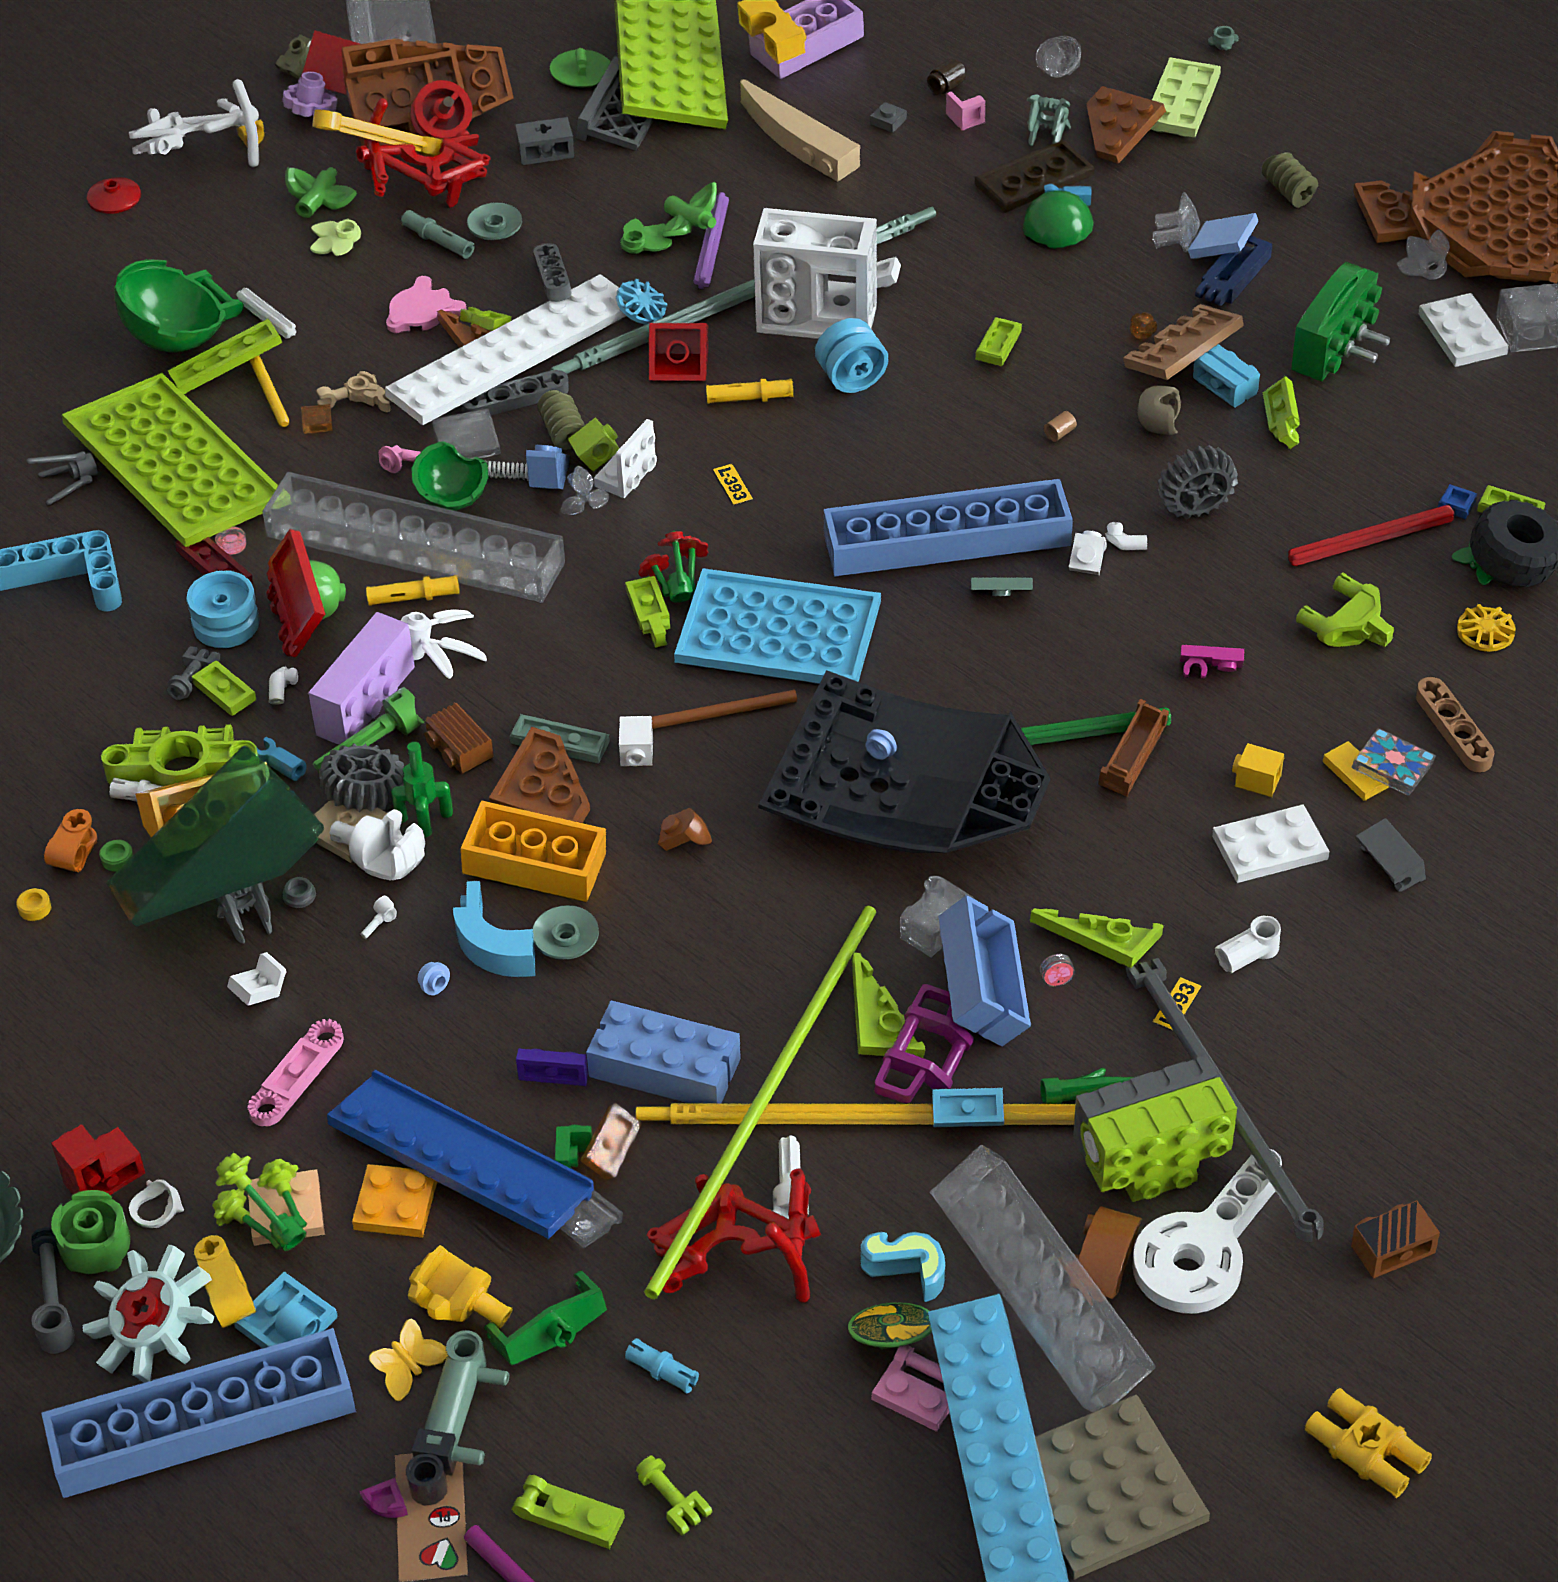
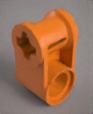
M75 809L63 817L53 838L49 840L46 846L44 859L47 865L74 872L82 870L88 855L98 840L96 831L91 828L92 818L88 811Z

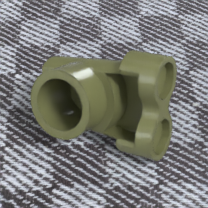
M303 35L293 39L289 44V49L284 55L279 57L275 66L282 72L289 73L299 79L302 75L312 40Z

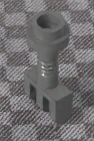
M190 646L182 656L183 666L187 668L181 676H172L168 681V694L176 700L187 698L192 692V676L215 660L219 662L220 653L212 652L209 655L208 650L201 649L198 652L197 647Z

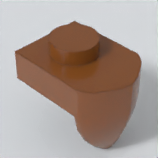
M687 808L674 815H669L663 819L658 844L666 851L690 840L699 845H708L712 842L710 832L704 820L691 808Z

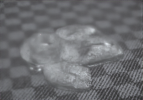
M1440 229L1431 236L1429 241L1409 236L1406 246L1408 257L1397 263L1401 272L1410 277L1422 275L1427 280H1436L1442 277L1447 270L1445 257L1450 249L1447 236ZM1431 265H1438V267L1435 270H1429V267Z

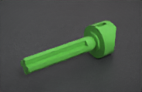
M402 687L382 700L386 714L381 715L371 724L332 750H339L341 745L351 747L352 743L357 746H363L366 743L369 746L395 728L402 734L408 735L423 725L425 721L415 712L414 695L408 689ZM330 751L312 763L318 773L324 756L330 755Z

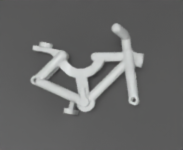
M237 79L233 82V88L242 111L237 105L228 102L226 98L217 100L219 107L229 111L226 114L181 118L178 112H172L160 119L158 110L151 108L147 112L149 125L130 131L129 138L152 137V139L133 147L132 151L133 154H141L143 152H148L151 155L155 153L167 154L170 150L179 149L183 146L182 137L185 136V133L197 130L213 133L229 127L242 125L245 126L247 133L248 163L251 167H256L259 163L255 121L258 120L259 114L257 109L251 106L243 82Z

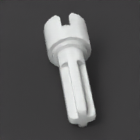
M789 1135L787 1138L782 1137L779 1140L780 1184L773 1191V1211L788 1219L791 1187L790 1172L793 1169L800 1168L799 1142L792 1135Z

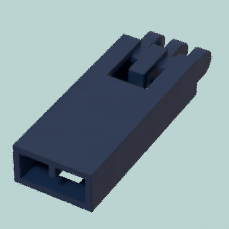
M1250 235L1246 243L1254 245L1253 248L1244 245L1239 252L1222 254L1202 277L1195 296L1202 298L1205 295V300L1209 302L1215 299V304L1222 306L1224 302L1232 304L1271 258L1272 243Z

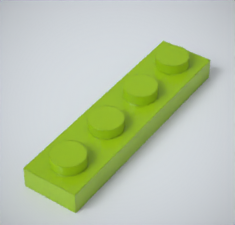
M268 318L168 370V373L176 387L185 394L283 342Z

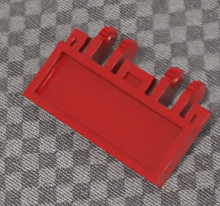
M289 529L268 561L269 570L267 577L271 584L266 591V595L272 601L270 604L271 612L279 615L280 621L283 623L278 633L279 640L284 642L282 646L283 653L287 656L297 657L326 614L301 532Z

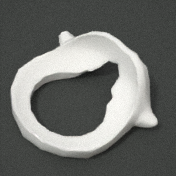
M161 1179L153 1182L148 1180L146 1182L147 1187L139 1192L129 1205L131 1218L136 1225L143 1228H159L171 1220L175 1214L184 1211L178 1191L169 1185L168 1182ZM164 1190H167L169 1198L164 1214L153 1221L141 1219L137 1214L141 1204L156 1198Z

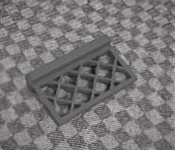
M614 56L578 118L576 139L586 142L588 137L592 136L637 151L654 118L642 117L644 122L634 124L632 118L641 116L622 114L621 100H618L616 95L621 94L617 56ZM617 109L619 114L609 115L607 110ZM623 120L626 122L627 126L617 128L615 122ZM606 124L610 127L609 130L597 128V126ZM632 132L636 138L632 140L623 137L622 134Z

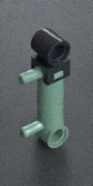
M469 1330L459 1331L453 1334L447 1341V1358L424 1429H418L412 1448L413 1458L406 1466V1477L412 1498L424 1506L437 1504L444 1499L448 1489L445 1475L453 1476L457 1462L481 1465L484 1462L485 1453L483 1450L458 1446L477 1382L505 1386L509 1381L508 1371L486 1368L487 1361L481 1337ZM425 1478H432L429 1481L422 1482Z

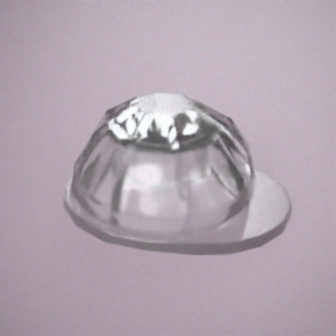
M1059 36L1048 39L1037 50L1035 56L1036 64L1046 74L1056 78L1072 75L1080 67L1081 46L1071 36Z

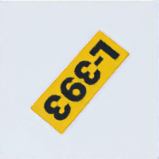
M732 464L713 469L734 505L753 499Z
M1180 977L1170 994L1184 1015L1202 986ZM1160 1010L1153 1022L1173 1030Z

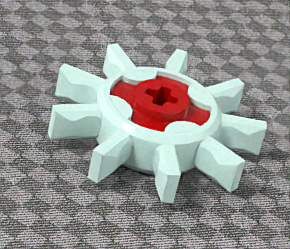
M168 1244L157 1271H148L145 1258L135 1250L128 1252V1263L132 1278L125 1282L119 1290L110 1283L97 1281L94 1285V1288L102 1297L112 1302L108 1317L84 1324L83 1332L93 1339L102 1338L110 1334L115 1338L96 1363L112 1374L128 1353L133 1351L135 1352L133 1376L143 1383L149 1382L151 1379L153 1354L167 1349L171 1356L186 1364L191 1358L178 1338L183 1333L187 1323L209 1324L213 1323L214 1316L204 1308L198 1306L190 1307L188 1296L212 1280L210 1274L198 1266L177 1282L174 1281L185 1254L173 1245Z

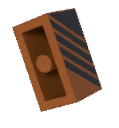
M1414 1201L1407 1205L1399 1204L1390 1209L1389 1212L1377 1217H1367L1361 1220L1354 1227L1351 1246L1374 1279L1435 1254L1440 1232L1420 1203Z

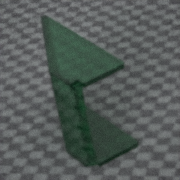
M242 746L106 883L130 922L137 927L284 875L319 840L317 837L323 832L324 825L294 791H288L290 787L249 747Z

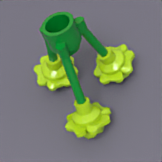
M232 1153L230 1157L227 1156L219 1163L220 1166L216 1168L219 1178L215 1184L222 1186L235 1183L238 1189L222 1191L218 1195V1199L213 1202L214 1218L217 1219L216 1224L222 1226L224 1223L229 1224L235 1219L241 1224L245 1222L269 1240L276 1250L282 1248L284 1251H289L296 1247L307 1234L303 1229L307 1223L299 1214L290 1194L292 1189L289 1182L297 1175L298 1166L290 1165L289 1162H285L282 1159H275L273 1162L264 1165L262 1175L259 1176L258 1187H264L266 1190L276 1189L278 1195L284 1198L291 1216H288L286 1213L277 1216L250 1185L252 1181L246 1175L247 1165L251 1160L250 1156L240 1158L236 1153ZM244 1190L271 1220L269 1228L272 1230L271 1232L251 1218L250 1212L244 1208V1203L247 1199L244 1195Z

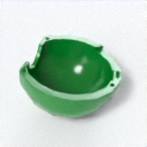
M1054 190L1046 192L1032 201L1025 213L1023 232L1026 238L1030 237L1036 242L1053 247V249L1056 247L1062 248L1084 240L1093 229V218L1087 204L1079 196L1068 191Z
M439 441L427 446L416 457L412 466V481L420 497L431 507L445 511H456L472 505L482 495L488 480L486 461L476 456L474 459H468L462 456L454 445L446 441Z

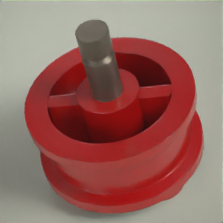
M446 80L430 82L419 91L411 105L410 119L412 126L419 136L442 140L446 137L455 138L457 133L466 130L471 122L473 113L472 103L468 94L459 85Z

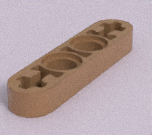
M1426 677L1420 680L1416 693L1417 702L1463 764L1473 772L1489 770L1494 758L1493 747L1445 683L1435 677ZM1441 710H1449L1455 715L1453 717H1444L1439 712ZM1464 731L1470 734L1471 737L1463 739L1457 737L1454 733Z

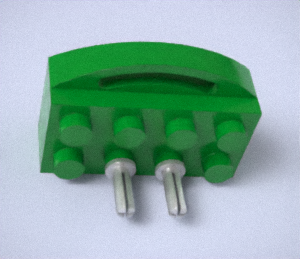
M1345 262L1336 270L1296 326L1292 371L1322 382L1329 372L1335 374L1338 371L1342 356L1349 357L1353 355L1375 363L1378 355L1355 346L1354 340L1361 341L1366 339L1385 347L1390 342V337L1368 330L1366 325L1367 323L1373 325L1379 315V309L1374 307V303L1378 302L1382 293V287L1377 285V272L1349 262Z

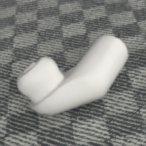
M1110 522L1107 525L1108 532L1105 533L1106 538L1119 549L1147 550V535H1126L1123 533V526L1120 522Z
M285 666L271 674L269 678V703L274 705L284 703V688L287 687V684L295 685L298 682V671L296 668L287 669Z

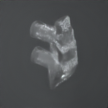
M1183 192L1181 195L1179 210L1155 215L1156 226L1158 227V231H1153L1155 247L1158 249L1164 246L1180 244L1182 251L1185 253L1193 243L1201 223L1195 206L1186 192Z

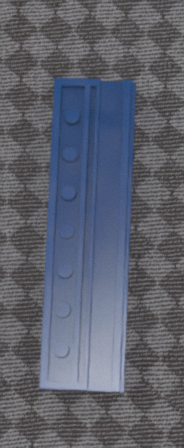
M374 1070L368 1080L327 1114L328 1125L547 1239L575 1214L574 1209L583 1200L588 1202L592 1198V1192L594 1191L592 1179L377 1070Z

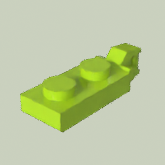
M1285 376L1262 393L1269 431L1274 434L1275 438L1291 449L1299 444V434L1295 428L1299 426L1300 423L1298 421L1300 420L1292 381Z
M655 576L625 582L626 592L640 630H642L643 634H651L655 648L667 645L666 629H670V616Z

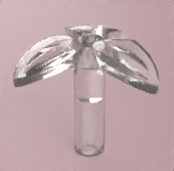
M576 466L574 473L568 475L567 481L577 496L568 497L563 502L560 511L568 515L581 513L587 501L593 509L600 508L608 502L609 494L600 488L589 492L594 481L584 468Z

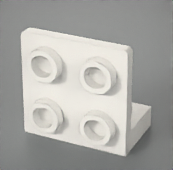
M646 419L617 451L616 455L594 477L595 487L625 498L632 489L637 488L640 480L647 472L653 470L657 461L653 421Z

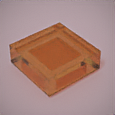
M330 404L301 407L304 434L333 430Z

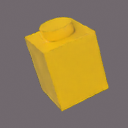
M1247 743L1243 754H1237L1233 763L1232 772L1236 773L1235 787L1272 797L1282 775L1284 753Z

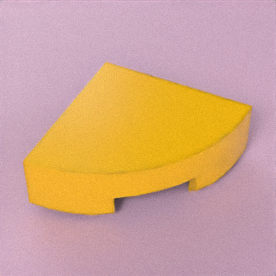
M261 119L255 121L258 144L263 140L265 134ZM240 126L237 128L238 136L247 146L245 126Z

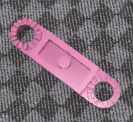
M322 1019V1022L316 1021V1024L311 1025L307 1034L299 1039L263 1082L261 1089L249 1100L248 1111L253 1123L259 1126H271L282 1119L342 1046L344 1038L340 1024H337L336 1021L332 1022L331 1019L328 1021ZM329 1032L334 1034L332 1040L329 1039V1042L327 1040L325 1042L323 1040L319 1041L318 1036L322 1033ZM262 1105H274L272 1112L269 1111V1114L265 1112V1115H263L262 1112L259 1114V1111H257Z

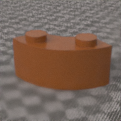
M1100 1206L1095 1215L1088 1214L1083 1234L1086 1237L1080 1255L1073 1254L1069 1265L1068 1275L1073 1276L1071 1287L1113 1299L1119 1293L1126 1267L1134 1252L1142 1218Z

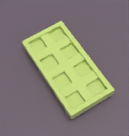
M1169 58L1152 99L1164 103L1166 112L1153 125L1151 130L1196 137L1220 77L1221 66Z

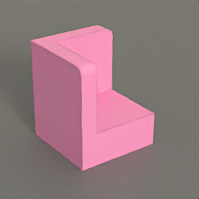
M953 92L946 93V114L963 131L985 122V100L979 95L961 102Z

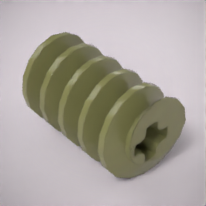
M1283 152L1279 155H1272L1262 165L1263 176L1294 207L1300 208L1305 206L1316 192L1318 180L1291 153Z
M549 390L540 397L537 404L538 411L541 414L554 447L562 448V450L573 449L568 438L584 427V422L570 395L558 390Z

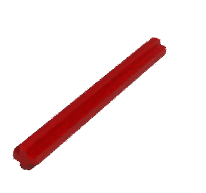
M1444 505L1295 547L1288 551V560L1292 566H1298L1446 524L1454 520V510H1452L1450 505Z

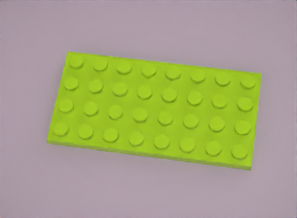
M614 0L622 114L726 129L728 116L716 0Z
M163 373L62 414L63 424L185 547L287 503V494Z

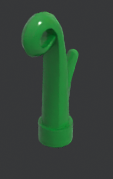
M1100 1068L1087 1075L1071 1079L1059 1080L1058 1077L1044 1078L1040 1080L1041 1100L1043 1104H1061L1064 1101L1076 1100L1078 1095L1097 1091L1099 1088L1118 1082L1122 1083L1134 1077H1104L1106 1070L1105 1068Z

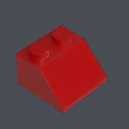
M649 323V381H706L708 325L706 323Z

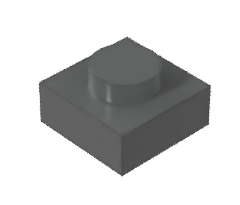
M884 102L870 115V124L893 133L907 119V110Z

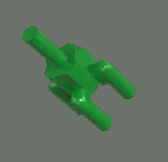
M411 742L407 746L410 763L403 768L404 785L395 786L391 790L393 808L402 813L401 823L408 820L406 801L414 805L418 826L423 830L424 837H429L432 834L428 804L438 797L441 816L449 818L453 815L450 786L446 781H434L433 767L422 760L420 744L418 742Z

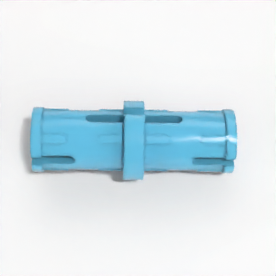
M638 1338L632 1341L635 1348L631 1345L628 1346L625 1359L651 1372L652 1378L658 1381L663 1379L680 1388L686 1394L692 1391V1387L689 1384L695 1387L699 1373L675 1361L672 1357L673 1355L669 1352L663 1351L661 1353L641 1342Z

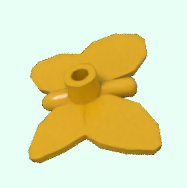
M408 1319L400 1331V1343L393 1341L391 1344L392 1349L382 1348L371 1352L369 1355L371 1364L377 1370L386 1374L385 1385L388 1393L395 1401H401L409 1394L413 1382L410 1369L418 1376L421 1374L422 1369L417 1363L427 1367L441 1364L447 1358V1351L442 1343L433 1339H423L421 1329L416 1321Z

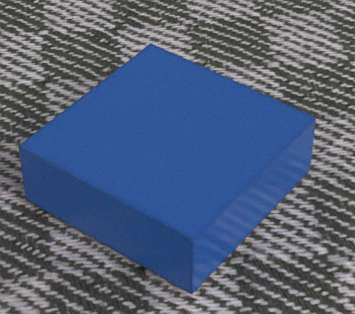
M1449 484L1438 503V507L1450 505L1452 510H1454V516L1466 519L1476 503L1478 494Z

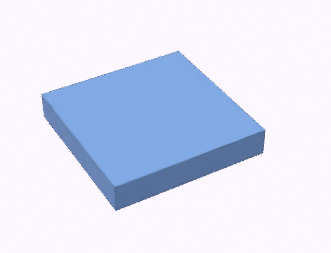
M1256 213L1206 221L1188 249L1191 259L1241 251L1258 223Z

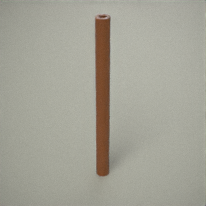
M795 690L652 716V729L797 702V694Z

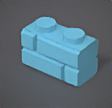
M1217 344L1194 361L1193 378L1234 408L1242 404L1245 399L1248 400L1257 394L1260 374L1254 366L1247 365L1241 361L1233 351H1227Z

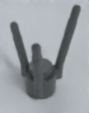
M84 451L76 454L28 458L26 460L28 464L70 461L68 465L39 472L38 476L46 477L70 471L73 479L79 478L78 481L46 501L47 505L53 504L85 484L92 483V476L97 475V467L92 454H85Z

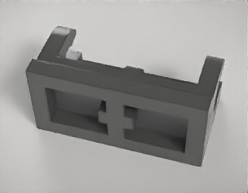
M1387 818L1356 835V841L1362 845L1360 848L1364 852H1368L1388 874L1391 881L1396 884L1394 887L1399 892L1419 881L1421 883L1426 880L1424 860Z

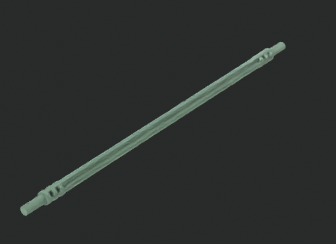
M929 207L913 215L906 214L876 227L877 244L913 230L915 225L936 217L935 209ZM755 279L651 323H694L755 297ZM649 324L575 354L573 359L552 367L551 371L560 370L566 374L577 369L582 371L649 342Z

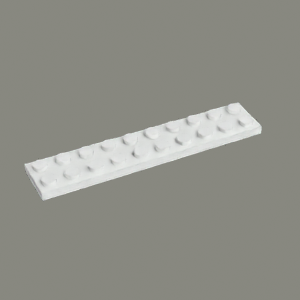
M600 274L571 289L572 295L570 298L557 302L548 301L386 386L385 396L420 424L424 425L626 317L616 301V293L619 287Z

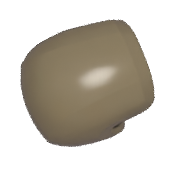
M1152 386L1141 394L1137 415L1141 425L1147 431L1161 435H1174L1178 433L1174 426V420L1177 418L1181 408L1179 391L1175 387ZM1171 398L1175 400V406L1169 404Z

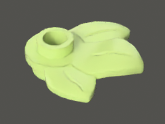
M342 220L338 223L328 221L311 226L312 231L320 238L310 247V250L317 254H328L330 252H333L336 256L345 254L353 248V243L361 237L360 227L353 220Z

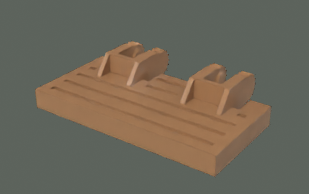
M1199 304L1192 309L1193 317L1183 315L1177 319L1176 325L1170 324L1154 336L1155 344L1144 342L1139 346L1137 352L1133 350L1123 357L1125 368L1168 380L1243 327V318L1241 315Z

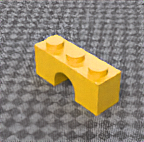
M742 0L737 2L739 24L752 37L764 33L765 51L777 64L805 53L804 41H806V34L804 29L792 20L789 13H785L779 7L776 0Z

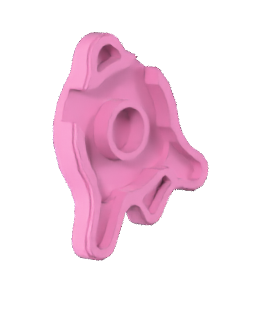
M419 276L411 288L401 291L391 300L389 305L390 312L386 320L387 329L392 333L410 331L409 326H422V331H425L439 324L437 320L438 310H444L460 316L461 309L467 310L466 303L451 299L449 291L445 288L431 290V279L427 276Z

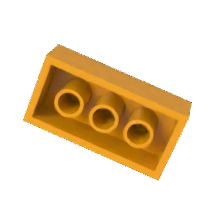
M481 800L461 846L462 873L587 902L606 855V829Z

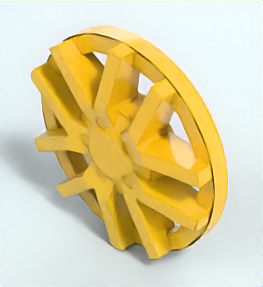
M1477 604L1476 608H1466L1465 612L1459 617L1457 633L1466 645L1474 649L1498 651L1512 643L1516 627L1511 619L1512 615L1502 612L1501 607L1495 609L1482 607L1481 604ZM1469 637H1477L1476 642ZM1493 639L1500 641V643L1493 644ZM1486 640L1488 641V645L1480 644V641Z

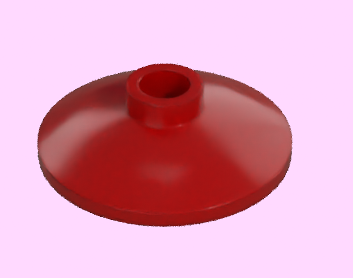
M123 177L101 180L94 184L87 193L89 206L97 212L106 214L129 210L141 198L139 185L133 180Z

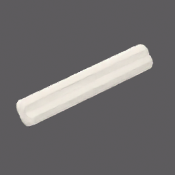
M243 288L237 292V299L244 304V307L262 321L269 318L276 331L284 338H290L296 334L295 324L248 288Z

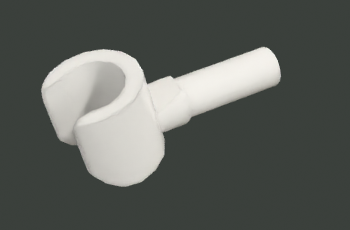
M387 896L380 897L374 903L373 908L378 914L360 933L364 939H367L383 921L391 922L396 918L397 911L393 907L394 903Z

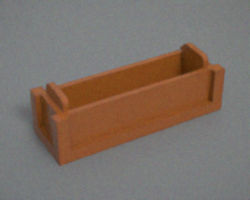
M1139 700L1136 714L1109 763L1106 767L1103 766L1100 771L1099 785L1126 797L1128 796L1167 724L1168 710L1163 709L1161 711L1156 707L1146 704L1145 700Z

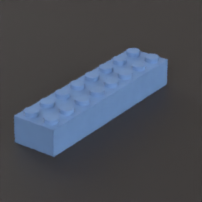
M1060 479L824 509V537L834 576L1071 546L1073 519Z
M332 1328L42 1412V1418L55 1476L62 1496L66 1498L354 1413L356 1409L336 1335Z

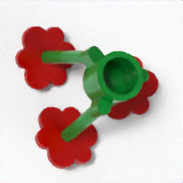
M672 531L665 534V539H661L658 542V546H673L676 572L670 574L669 580L666 582L661 571L669 567L668 555L652 554L646 557L640 564L641 569L638 571L640 577L656 576L662 587L663 596H669L672 602L680 603L688 601L694 596L696 590L694 583L695 558H703L708 555V543L701 542L696 537L683 536L682 531ZM681 556H686L688 559V576L686 572H683Z

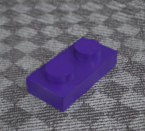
M518 1048L516 1064L519 1080L586 1086L588 1079L586 1054Z

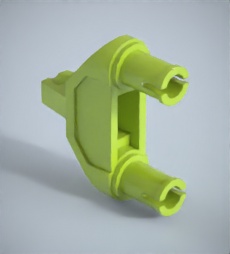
M1341 573L1333 584L1335 591L1351 599L1333 616L1326 618L1305 605L1304 608L1300 609L1296 617L1298 624H1302L1317 633V637L1321 642L1332 647L1360 645L1365 639L1385 647L1393 639L1394 627L1380 617L1379 589L1372 584L1366 583L1363 585L1345 573Z

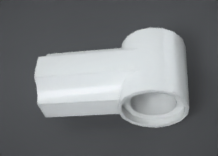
M1259 916L1252 921L1249 929L1216 946L1215 954L1221 967L1226 972L1233 973L1258 958H1273L1278 953L1281 927L1278 920L1271 916Z

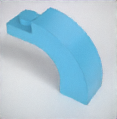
M480 881L467 882L466 895H461L460 897L461 907L453 908L456 935L464 954L474 964L494 974L510 977L535 976L533 929L503 930L487 923L483 918Z

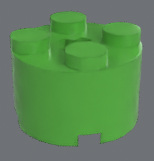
M99 1190L78 1192L72 1195V1200L64 1206L61 1203L52 1216L51 1227L59 1254L66 1268L72 1272L85 1274L103 1271L110 1272L118 1269L130 1246V1233L121 1205L113 1200L110 1194Z

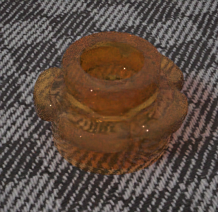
M1136 313L1132 316L1130 331L1134 337L1146 339L1156 332L1157 322L1153 320V316L1150 313Z

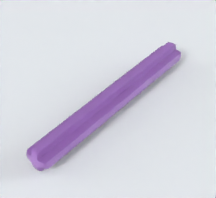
M723 192L716 195L714 207L710 211L716 219V225L713 228H706L694 277V284L698 285L699 289L708 287L711 282L729 204V198Z

